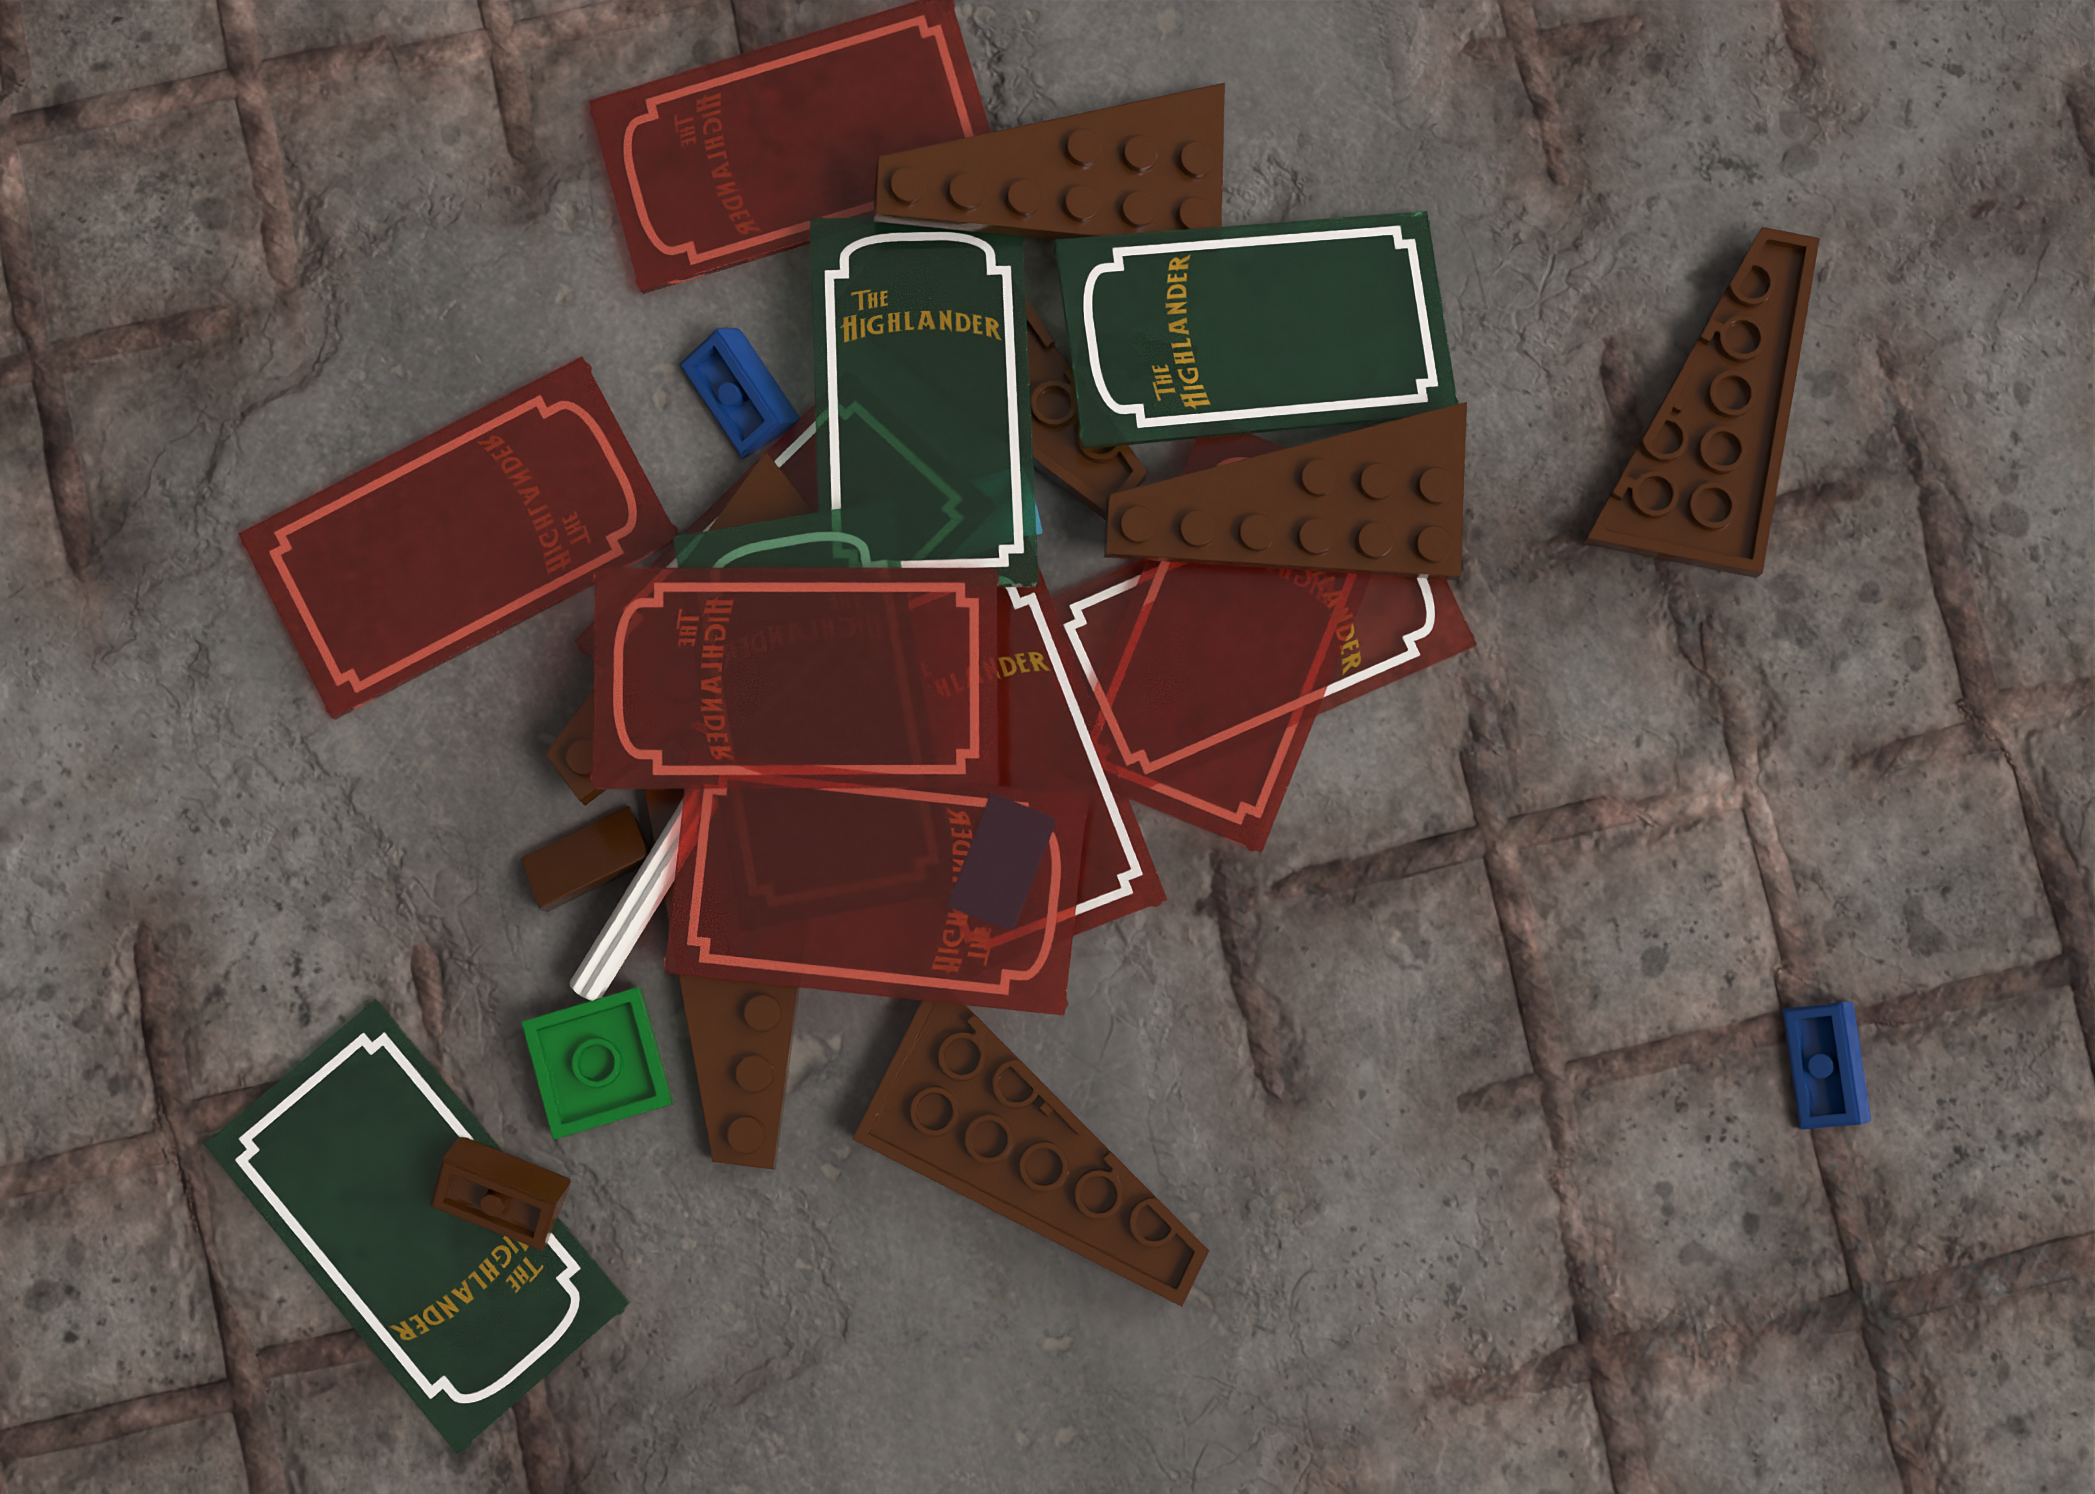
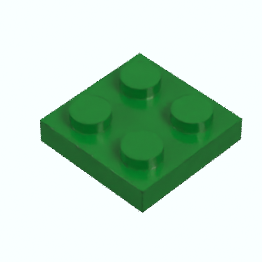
M632 988L521 1022L553 1140L674 1105L643 988Z

